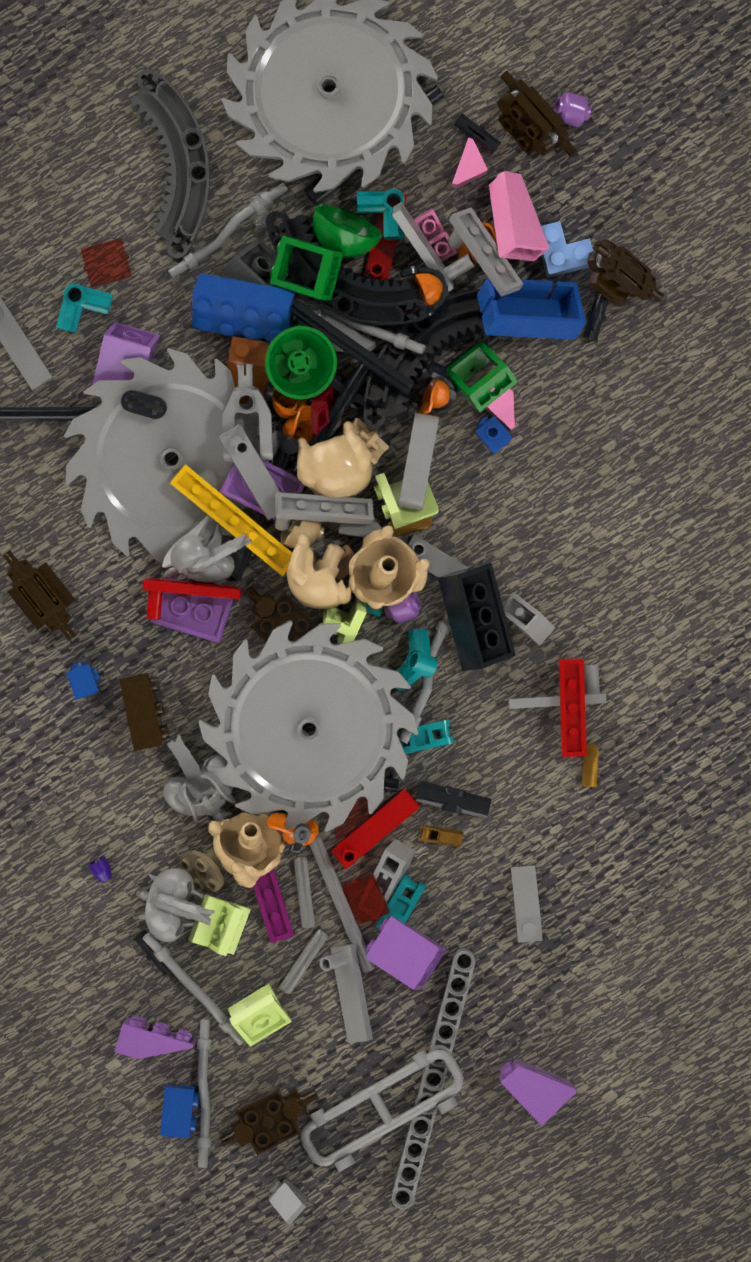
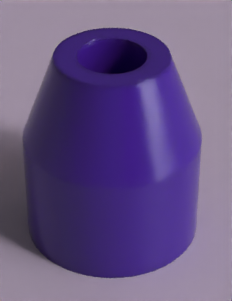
M105 856L100 857V860L96 863L94 860L88 864L93 876L101 883L112 878L111 866Z

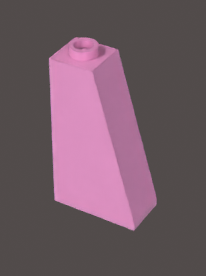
M504 171L498 174L496 179L489 184L498 253L500 258L534 262L550 248L522 175Z

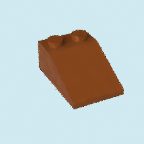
M232 336L227 368L232 372L235 388L238 386L237 364H244V374H246V364H253V386L259 389L264 398L265 385L269 381L265 370V355L270 343ZM242 396L239 402L241 404L247 403L250 396Z

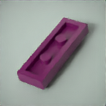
M272 869L269 873L259 877L253 887L270 942L274 943L293 937L294 932L275 870Z

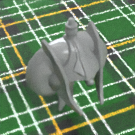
M206 516L198 526L180 538L169 549L162 567H173L166 570L163 577L171 579L179 574L188 577V582L216 583L223 581L232 575L235 568L230 554L251 543V539L249 537L245 538L246 534L243 533L241 536L221 545L222 529L221 525L217 524L214 537L207 545L203 546L202 542L205 539L201 537V534L209 519Z
M178 734L176 742L171 740L167 745L178 760L186 779L176 776L165 783V801L175 811L192 816L196 824L198 823V816L212 815L215 821H223L224 818L220 813V807L226 801L230 803L236 802L231 796L233 786L222 784L220 778L213 771H209L207 766L223 767L227 764V760L220 755L211 756L204 762L202 770H200L199 765L189 749L185 747L180 734Z
M181 868L166 869L158 876L149 874V877L153 880L149 892L144 890L136 892V896L139 899L147 901L145 915H140L139 919H144L150 933L156 939L163 942L179 939L184 931V927L194 926L195 920L210 926L211 919L209 916L215 913L214 910H208L200 905L183 900V898H186L187 893L204 899V895L193 890V878L186 870ZM178 916L185 917L189 920L180 919Z

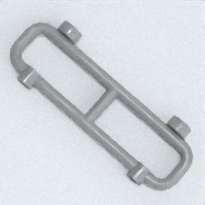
M424 1049L412 1056L414 1060L412 1063L328 1111L324 1112L323 1108L312 1113L310 1115L312 1120L303 1126L300 1135L302 1145L309 1158L319 1166L334 1164L338 1172H341L356 1163L351 1155L353 1152L436 1105L441 1114L457 1106L458 1102L454 1095L461 1090L464 1077L454 1057L445 1050L437 1049L426 1053ZM443 1060L454 1077L453 1084L399 1116L392 1118L379 1092L433 1061ZM370 1098L384 1124L326 1157L319 1155L310 1139V1133Z

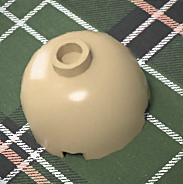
M291 519L288 529L281 532L280 543L290 548H295L300 534L304 533L308 536L311 546L315 540L319 541L324 533V527L321 526L322 521Z

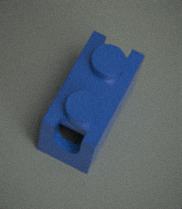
M166 1084L160 1136L189 1139L191 1132L196 1131L197 1117H193V1108H198L199 1093H195L196 1086Z

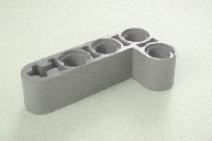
M415 412L398 506L423 510L439 416Z

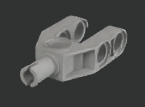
M237 364L238 386L233 388L222 412L223 433L235 427V413L248 414L257 412L259 414L260 459L262 461L273 460L271 411L259 389L253 386V364H246V374H244V364ZM244 395H248L253 399V404L250 407H243L240 405L239 399ZM223 446L224 462H232L231 457Z

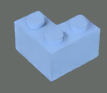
M560 221L541 226L550 248L541 255L547 278L589 268L587 259L589 253L593 251L590 238L566 245Z

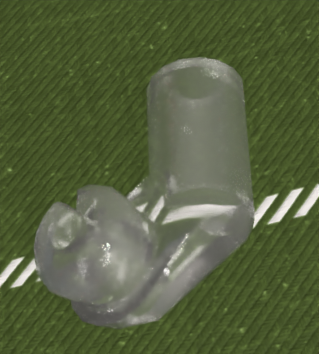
M259 194L249 199L257 215L254 219V224L258 229H263L264 227L267 228L266 217L269 212Z

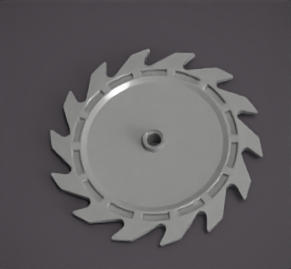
M283 0L279 4L269 30L263 31L260 28L258 17L256 15L253 17L245 31L248 61L241 64L231 53L228 54L227 74L241 94L242 100L236 103L222 98L221 101L230 119L255 134V137L251 140L236 141V145L250 157L283 161L282 167L269 173L270 178L291 182L315 173L321 174L322 179L314 188V193L334 190L356 169H361L364 172L361 187L364 188L379 178L390 149H398L402 164L406 163L414 149L411 118L414 115H419L429 126L432 125V104L418 84L417 78L424 76L436 81L438 77L430 60L403 44L407 39L422 38L423 34L408 22L377 19L375 14L389 6V2L383 0H360L344 6L337 5V0H313L303 10L296 9L297 0ZM328 86H332L335 88V90L332 92L324 91V89Z
M170 348L167 351L175 364L171 370H167L142 357L121 360L120 363L134 372L133 379L99 380L83 391L84 394L99 396L102 399V404L74 418L64 434L65 438L76 434H83L85 437L83 445L66 465V485H69L79 475L86 477L87 482L81 512L88 528H91L96 513L103 512L106 515L112 543L127 557L130 556L129 539L136 537L154 559L162 563L169 548L198 526L206 516L209 519L201 534V537L205 539L202 542L203 546L209 543V538L215 534L218 524L170 484L172 479L186 464L220 492L234 464L233 461L224 462L223 444L219 439V436L223 434L222 412L233 388H235L232 372L216 358L214 359L216 374L211 379L207 378L187 353ZM129 390L148 393L163 398L167 404V411L159 419L141 416L126 411L122 407L121 398ZM134 394L130 398L126 397L125 401L129 403L130 408H133L136 404L143 405V402L136 400V395ZM250 397L247 403H240V405L250 407L253 404V399ZM155 401L154 404L146 403L145 407L153 409L152 413L157 415L158 411H163V407L159 406V401ZM257 412L248 414L235 413V426L241 425L260 457V440L257 438L259 414ZM276 430L272 433L273 455L277 451L278 437ZM168 452H174L178 455L179 460L175 464H170L165 460V455ZM223 495L241 511L248 508L247 506ZM221 526L222 535H232Z
M289 621L272 630L257 657L250 656L248 640L244 639L233 654L231 686L223 687L215 674L211 677L208 695L218 715L220 724L214 727L201 719L198 722L203 740L227 760V764L223 767L208 765L207 769L213 771L220 778L222 784L244 789L251 793L250 798L235 803V807L250 814L285 810L288 813L285 819L286 829L295 828L300 823L305 824L321 812H326L329 814V818L324 831L327 832L344 824L357 799L361 796L366 797L368 800L369 814L373 813L383 800L384 775L387 767H394L400 778H405L408 759L398 738L397 730L405 728L415 735L418 734L414 714L390 694V691L393 688L410 689L411 686L399 671L370 664L366 661L367 656L382 651V646L367 639L337 644L331 643L330 637L341 627L340 623L319 624L298 640L290 641L288 635L293 622ZM305 723H313L315 729L306 732L302 729V726Z

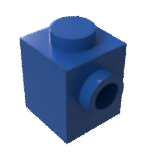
M486 416L476 425L478 430L475 434L493 455L513 439L495 416L491 419Z
M84 661L70 666L71 671L66 672L76 700L101 691L98 681H101V676L97 667L93 668L91 664L85 665Z

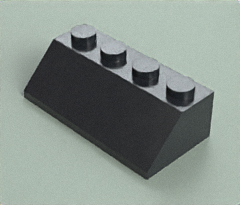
M492 563L478 565L438 577L462 671L483 669L516 656Z

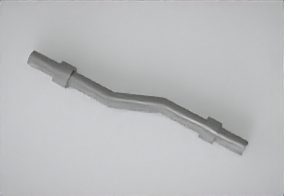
M282 182L269 192L264 191L257 196V200L230 219L213 241L195 253L187 254L182 258L183 261L169 269L168 273L174 279L188 268L189 270L193 269L200 260L220 248L243 220L261 208H267L273 204L274 199L288 191L285 184Z
M298 296L294 299V303L299 301L311 310L331 315L349 327L394 344V347L404 350L406 348L419 354H423L425 351V345L410 340L409 336L402 333L395 334L368 323L351 320L334 313L316 301L311 302Z
M447 611L442 621H438L435 628L436 634L430 644L431 656L436 657L445 635L448 636L451 630ZM433 675L429 678L423 676V688L411 712L414 714L417 727L422 719L420 718L421 713L432 692ZM404 728L399 740L408 744L412 732Z
M150 932L147 933L143 940L154 951L153 955L159 962L163 961L177 979L207 1008L219 1022L218 1026L224 1033H228L238 1045L243 1044L245 1040L232 1026L229 1020L230 1016L226 1017L212 999L182 970L170 956L171 952L166 946L161 945Z
M200 1020V1038L197 1039V1049H199L197 1080L201 1116L200 1135L197 1137L196 1147L199 1148L198 1167L208 1168V1150L211 1148L212 1139L209 1138L211 1107L207 1081L208 1052L211 1050L212 1041L209 1040L210 1020Z

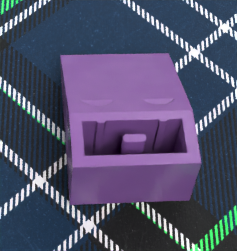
M132 1015V1018L127 1017L122 1024L114 1052L141 1059L191 1049L197 1038L191 1039L193 1032L185 1029H179L177 1033L168 1031L170 1026L161 1022H156L151 1032L149 1031L150 1024L145 1023L146 1018Z

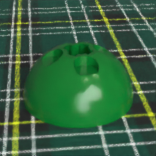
M326 204L317 205L315 208L313 228L318 241L324 247L343 252L344 258H356L367 254L376 247L383 234L378 227L351 211Z
M295 326L283 330L271 341L266 351L265 370L269 381L277 391L293 399H309L319 395L330 385L336 373L337 357L331 341L322 332L312 327Z

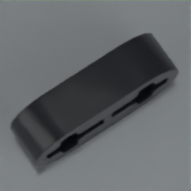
M129 390L121 398L122 407L126 411L141 416L159 419L167 411V404L163 398L148 393ZM134 394L136 395V400L143 402V405L136 404L133 408H130L129 403L125 401L126 397L130 398ZM155 401H159V406L163 407V411H158L157 415L152 413L153 409L145 407L146 403L154 404Z

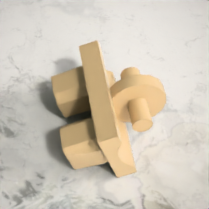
M355 418L352 424L356 433L363 439L371 451V464L375 465L389 446L378 437L375 431L368 430L359 418Z

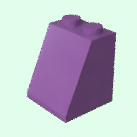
M114 321L104 334L93 384L99 380L133 379L134 372L120 363V361L142 357L153 362L160 335Z
M396 917L386 918L379 927L381 933L376 940L372 939L366 948L368 954L365 958L411 989L422 990L447 948Z
M515 1059L513 1062L508 1060L499 1069L501 1071L499 1074L501 1084L541 1126L577 1093L574 1084L570 1080L518 1059Z

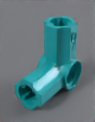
M389 189L388 191H357V214L383 213L384 239H405V233L392 216L393 207L387 203L388 199L396 197L404 205L405 198L403 193L398 189Z
M79 284L68 285L64 290V298L56 328L77 333L83 308L108 315L113 294ZM72 289L81 290L82 297L77 302L69 299V293Z
M423 628L412 629L408 633L410 652L406 657L405 663L396 670L399 671L409 685L422 676L426 678L431 677L437 669V659L431 656L428 630ZM396 688L400 691L405 690V688Z

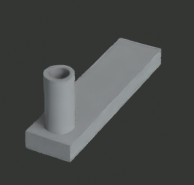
M401 202L393 207L392 216L426 266L439 270L444 275L448 291L454 289V279L476 266L472 256L468 253L445 267L403 203Z
M468 208L452 214L449 221L455 229L448 239L449 245L452 248L458 249L464 242L501 297L520 290L523 282L508 260L500 258L497 244L473 209Z
M0 297V342L32 391L53 379V377Z
M238 424L220 435L219 439L266 518L270 520L276 516L275 496L280 491L243 428Z
M277 492L275 496V527L280 531L288 529L291 519L372 525L374 520L372 499L333 498L322 495Z
M415 534L408 544L417 554L419 561L422 559L429 561L430 564L427 571L436 577L469 568Z
M584 665L585 704L607 703L606 693H600L598 665ZM560 696L508 699V709L560 706Z
M356 944L330 947L332 954L320 959V967L324 971L335 969L347 1041L352 1043L372 1040Z

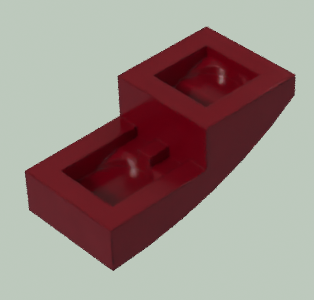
M328 386L322 393L315 396L311 403L310 416L313 434L317 435L330 423L329 411L334 405L333 387Z

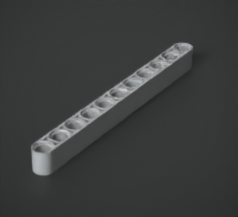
M459 949L453 956L428 1053L436 1049H443L452 1055L475 966L474 955L468 949ZM467 954L470 956L471 961L467 966H460L457 963L460 955ZM461 978L465 981V985L462 989L455 990L451 987L452 980ZM453 1001L458 1004L459 1007L455 1013H448L445 1010L448 1002ZM443 1025H448L452 1028V1033L447 1037L439 1034V1029ZM435 1060L424 1067L414 1106L420 1104L423 1097H432L442 1091L448 1066L443 1060ZM432 1072L440 1076L439 1081L434 1084L429 1083L426 1079L427 1075ZM437 1105L410 1120L392 1189V1202L396 1208L407 1209L413 1203L438 1108ZM424 1120L428 1123V1126L425 1130L420 1131L414 1127L415 1122ZM413 1143L419 1144L422 1148L417 1154H412L408 1151V1147ZM406 1167L413 1168L415 1170L414 1176L410 1178L403 1176V1169ZM399 1191H406L409 1194V1198L405 1201H400L396 1198V1194Z

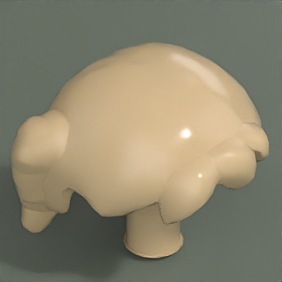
M348 421L343 424V435L316 443L313 446H310L304 438L297 440L299 444L297 477L315 495L332 498H353L368 486L373 471L371 464L372 453L363 439L356 433L351 422Z
M390 525L374 530L366 535L363 539V547L349 562V587L359 601L368 603L373 609L401 603L412 592L421 591L427 580L429 561L427 559L419 561L417 554L403 540L393 536L394 531Z
M302 533L291 554L287 569L288 584L294 597L304 606L322 610L332 609L340 604L349 603L351 600L350 587L346 588L342 579L338 584L335 581L339 572L337 566L345 553L343 548L335 544H327L328 547L322 559L316 562L315 550L310 547L308 536Z
M241 812L231 819L209 823L208 831L214 837L213 847L215 855L220 860L224 869L233 874L240 886L253 887L259 877L264 876L277 867L281 860L285 841L282 839L280 831L266 826L269 815L265 813L256 816Z

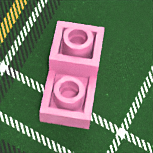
M432 208L413 219L441 261L457 253L456 249L449 245V236L444 231Z

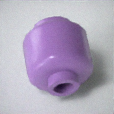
M566 92L556 99L554 111L563 120V124L579 127L583 124L584 120L587 121L589 119L591 106H588V100L585 96Z
M412 592L401 603L393 606H384V611L388 619L392 618L396 623L401 624L416 618L422 606L417 593Z

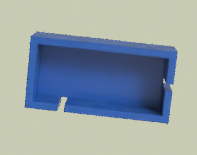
M200 273L192 292V329L257 341L265 338V342L271 343L280 332L293 327L294 315L291 314V307L294 304L295 291Z
M486 278L477 294L480 311L484 313L482 321L485 335L575 340L586 324L577 283L556 282L553 287V281L520 279L523 282L520 290L501 297L489 278Z

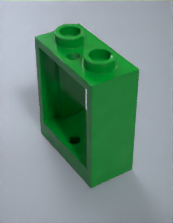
M282 236L277 245L276 262L271 268L270 284L320 300H331L344 253L298 238ZM294 246L323 255L314 289L285 280Z
M480 341L446 368L447 375L454 381L459 392L479 412L518 383L510 368L483 341ZM491 361L496 368L469 388L464 381Z

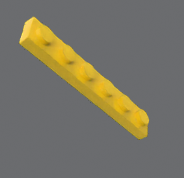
M185 464L170 484L235 538L245 533V538L249 537L251 539V543L246 545V547L283 576L287 572L292 552Z

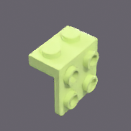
M384 473L375 476L378 484L374 486L378 500L383 499L385 505L381 506L386 520L391 519L394 529L433 516L439 512L428 482L423 510L398 506L403 480L389 485Z

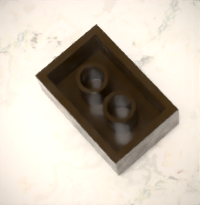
M145 673L119 679L134 751L167 744L166 739L170 738L168 725H163L161 715H165L163 701H158L156 692L160 691L158 678L153 677L152 673Z

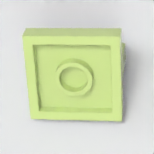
M356 598L349 613L336 607L324 609L323 624H341V627L334 633L339 635L337 643L354 641L367 613L366 603Z
M205 894L201 906L208 910H214L215 913L209 916L211 919L210 926L195 920L188 940L192 943L209 947L220 955L226 956L227 953L234 955L251 909Z
M270 984L265 985L227 1008L231 1015L229 1020L232 1026L250 1047L292 1022L287 1012L281 1006Z

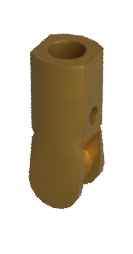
M432 517L424 518L394 529L391 521H388V524L392 526L393 536L395 537L430 527L432 525Z
M589 743L586 745L587 756H584L582 786L597 787L599 749L596 744Z
M420 825L422 830L421 837H418L419 841L461 847L463 831ZM431 830L438 831L437 840L430 839Z

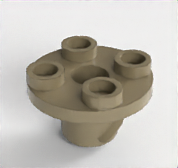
M214 849L209 850L206 854L199 851H190L180 861L181 869L186 870L193 878L195 891L216 893L223 887L224 879L221 870L224 867L215 855Z

